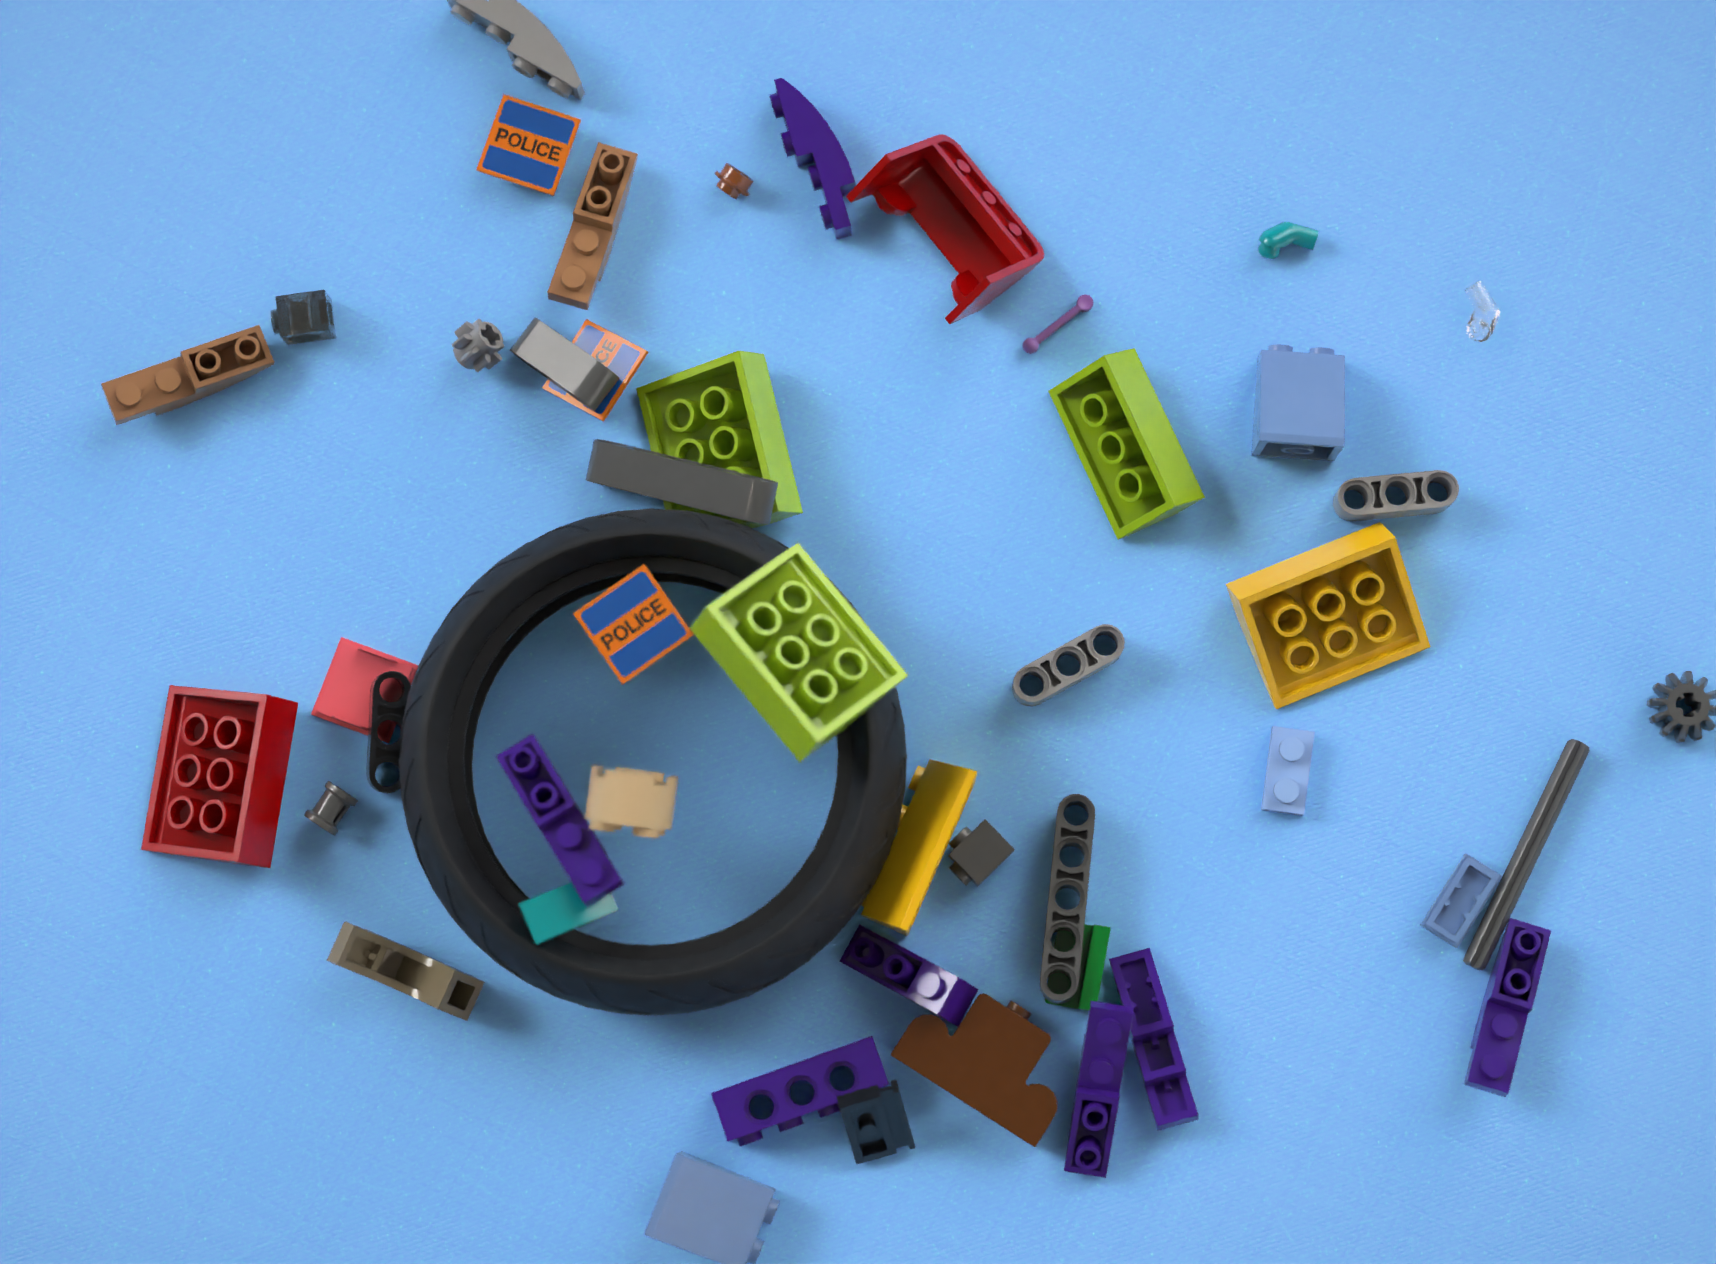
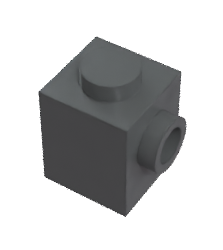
M984 819L973 831L966 826L949 843L954 849L948 856L954 862L949 869L965 886L972 881L978 887L1015 849Z

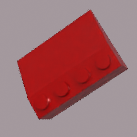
M169 685L141 850L271 868L298 702L268 694Z

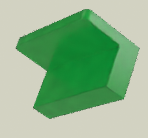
M1084 924L1077 991L1073 998L1064 1004H1054L1044 999L1047 1004L1089 1011L1090 1002H1098L1111 927ZM1065 930L1057 931L1054 948L1060 952L1072 950L1075 946L1073 935ZM1056 972L1048 977L1047 987L1052 993L1061 995L1070 990L1071 981L1064 973Z

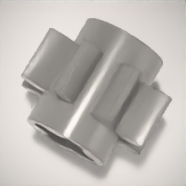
M477 319L472 324L466 321L454 332L458 337L452 343L454 356L463 367L475 369L476 372H479L484 367L490 370L502 360L498 352L504 348L503 337L499 329L492 323L482 322L481 319Z

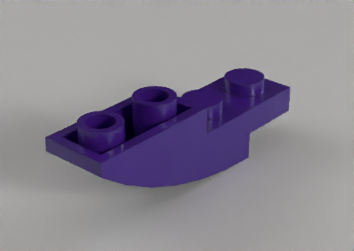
M784 78L774 79L776 93L770 94L769 97L775 118L783 117L787 131L780 134L786 156L794 155L798 167L814 163V166L807 168L813 190L821 189L825 204L820 205L819 210L825 230L833 228L836 240L852 236L851 223L843 196H846L856 186L848 159L832 129L815 106Z
M532 733L496 756L497 760L535 824L544 835L583 903L589 907L623 886L625 883L608 857L606 850L594 830L589 829L590 824L588 820L585 819L583 812L535 735Z
M1513 918L1508 920L1470 1046L1472 1053L1464 1085L1502 1097H1506L1509 1094L1528 1013L1533 1009L1551 930Z
M1097 1001L1090 1002L1064 1164V1171L1103 1178L1107 1176L1120 1100V1087L1133 1018V1007Z

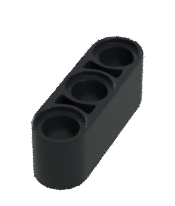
M396 671L384 672L378 675L372 682L370 689L366 776L370 786L382 793H393L400 789L399 757L401 727L411 684L406 676ZM387 678L397 680L402 687L400 698L392 703L385 701L379 691L381 683ZM385 720L394 721L400 729L397 741L389 745L380 741L377 734L379 725ZM390 762L396 767L398 776L394 784L385 787L377 782L375 772L380 764Z

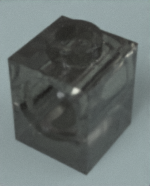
M325 289L275 296L277 309H273L270 312L271 324L274 334H280V337L287 345L336 339L332 300Z

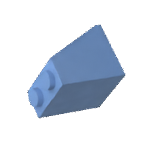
M1281 344L1269 345L1268 350L1260 351L1257 357L1252 456L1335 461L1345 444V355H1334V349L1324 347L1310 348L1309 353L1293 352L1292 346Z
M680 1151L675 1154L644 1235L721 1264H747V1262L756 1264L764 1241L758 1239L757 1236L763 1222L771 1225L780 1200L773 1198L776 1190L773 1187Z

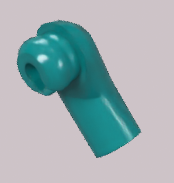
M1281 222L1263 231L1259 237L1261 243L1258 246V252L1264 258L1275 259L1279 256L1280 249L1289 244L1313 250L1319 230L1292 222Z

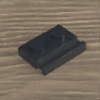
M897 1080L890 1081L891 1086L879 1089L878 1085L836 1096L856 1165L896 1154V1148L908 1145L909 1149L916 1148Z

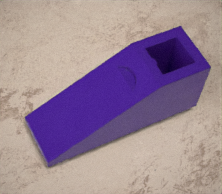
M860 924L840 959L841 963L957 1027L960 1025L979 990L958 976Z

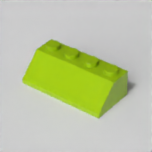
M1135 348L1104 355L1048 391L1118 540L1167 519L1205 498Z

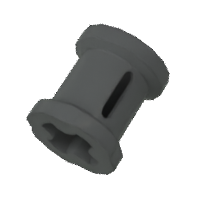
M328 781L325 784L326 790L312 810H307L304 816L336 836L339 831L337 825L350 806H355L358 800Z

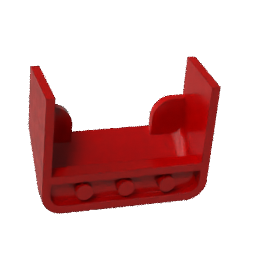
M944 134L935 135L885 154L846 196L850 202H854L873 195L876 198L878 207L887 214L903 216L910 213L958 272V275L951 282L953 298L958 305L945 317L949 324L982 310L1032 271L1044 258L1043 248L1030 230L963 148L954 139Z

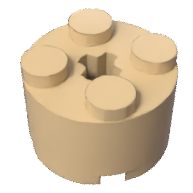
M591 765L585 819L590 820L589 829L615 832L616 830H622V826L633 827V835L648 838L665 836V830L672 829L678 776L666 777V782H663L664 773L616 767L615 770L605 769V774H603V765Z

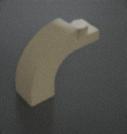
M344 921L327 958V961L380 982L438 1010L466 1021L485 983L450 965Z

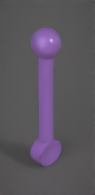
M1087 294L1081 295L1072 309L1036 337L1025 339L1022 344L1024 351L1029 354L1035 353L1041 342L1080 312L1090 311L1093 306L1092 297Z

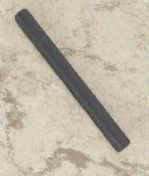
M1575 739L1567 741L1468 947L1463 962L1476 970H1484L1585 762L1590 748L1583 742Z

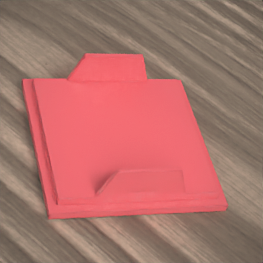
M341 637L311 715L368 736L370 689L374 679L384 672L396 671L406 676L412 686L419 665ZM387 678L380 685V695L387 702H395L401 696L402 687L397 680ZM385 720L379 725L377 734L381 741L390 742L396 727L394 721Z

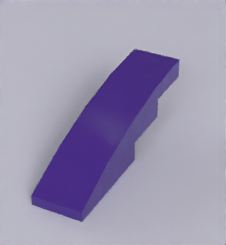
M1150 948L1110 958L1109 963L1122 1006L1133 1007L1130 1038L1157 1131L1199 1120L1198 1111L1186 1076V1068L1175 1036L1173 1021Z

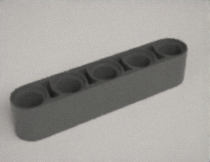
M594 439L586 481L760 524H770L778 482L601 439Z
M1071 794L1065 797L1059 803L1056 815L1039 982L1043 997L1054 1004H1064L1070 1001L1075 995L1079 984L1095 823V807L1089 798L1081 794ZM1072 805H1078L1085 809L1088 819L1085 823L1074 826L1066 821L1064 811ZM1067 847H1075L1082 852L1084 860L1079 866L1070 868L1061 862L1060 852ZM1066 888L1074 890L1079 896V904L1070 910L1062 909L1055 900L1058 891ZM1065 930L1073 935L1075 946L1072 950L1060 952L1053 947L1051 937L1055 932ZM1061 972L1067 975L1071 981L1070 990L1061 995L1052 993L1047 987V978L1051 974Z

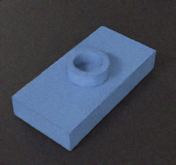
M1467 853L1464 854L1420 926L1451 946L1458 948L1502 876Z

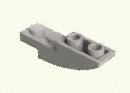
M447 0L451 8L450 13L467 25H471L473 21L487 28L485 33L489 37L503 45L510 41L507 51L513 62L512 67L516 71L533 79L534 75H537L548 81L547 87L563 98L568 99L571 94L582 100L585 95L582 82L564 48L550 30L517 0Z

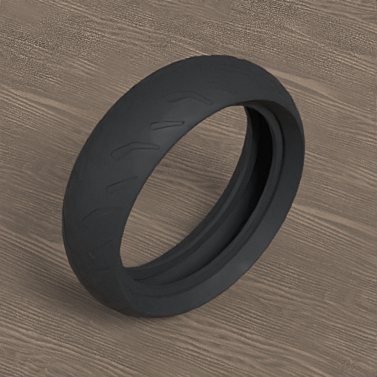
M651 508L616 511L587 517L555 528L525 543L498 561L473 583L452 607L437 632L433 635L417 668L408 694L401 727L399 757L400 789L407 828L422 869L433 891L451 918L473 943L497 964L524 982L557 998L587 1008L619 1014L655 1016L690 1013L719 1007L757 993L782 980L810 961L838 935L856 914L873 888L889 855L899 825L905 794L907 766L905 726L896 687L836 735L838 761L832 805L818 841L801 869L785 888L762 908L724 930L698 939L659 945L624 944L603 940L573 929L536 945L519 906V903L530 898L510 878L496 857L486 837L478 813L473 785L472 763L474 739L479 716L496 675L510 654L530 632L563 607L587 595L612 587L643 564H645L657 582L688 584L725 594L789 549L779 541L748 526L717 516L686 510ZM837 588V590L842 594V596L847 600V602L852 606V608H853V609L856 611V613L860 616V614L858 613V611L856 610V608L854 607V605H853V604L846 598V596Z

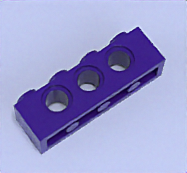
M873 1036L712 1092L711 1095L727 1142L737 1139L740 1147L763 1139L761 1130L777 1125L779 1132H783L804 1123L801 1116L817 1110L820 1118L839 1112L840 1109L836 1096L878 1085L879 1089H881V1087L889 1085V1081ZM838 1066L849 1067L855 1076L853 1086L846 1091L836 1090L830 1083V1074ZM798 1080H806L814 1088V1097L807 1105H798L790 1097L791 1086ZM759 1094L769 1096L774 1104L772 1115L764 1120L757 1119L750 1111L752 1099Z

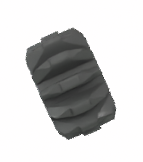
M1691 671L1683 672L1680 680L1674 673L1666 675V685L1656 683L1652 687L1654 693L1660 698L1647 700V706L1658 709L1659 712L1649 717L1650 723L1654 724L1662 720L1664 725L1660 729L1659 734L1662 737H1666L1674 730V738L1677 743L1684 742L1687 734L1693 741L1702 739L1701 728L1711 731L1716 726L1713 720L1708 717L1716 716V706L1709 703L1710 700L1716 698V690L1705 693L1703 689L1708 684L1706 677L1700 678L1693 684V674ZM1684 699L1685 705L1692 708V711L1684 716L1683 709L1676 707V702Z

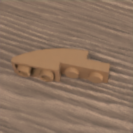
M598 142L573 211V222L547 292L548 299L588 311L597 282H601L617 234L638 158L637 153Z
M256 325L183 350L177 358L101 383V388L117 426L151 413H155L158 416L210 396L274 365V360L260 325Z

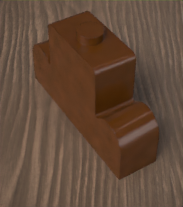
M979 994L953 1036L948 1035L947 1026L939 1017L932 1014L916 1017L909 1024L890 1054L1033 1147L1037 1146L1058 1109L1056 1096L1049 1087L1042 1084H1026V1080L1048 1047L1051 1037L1048 1033L1028 1021L1032 1015L1029 1011L1011 1000L1007 1006H1004L987 994Z

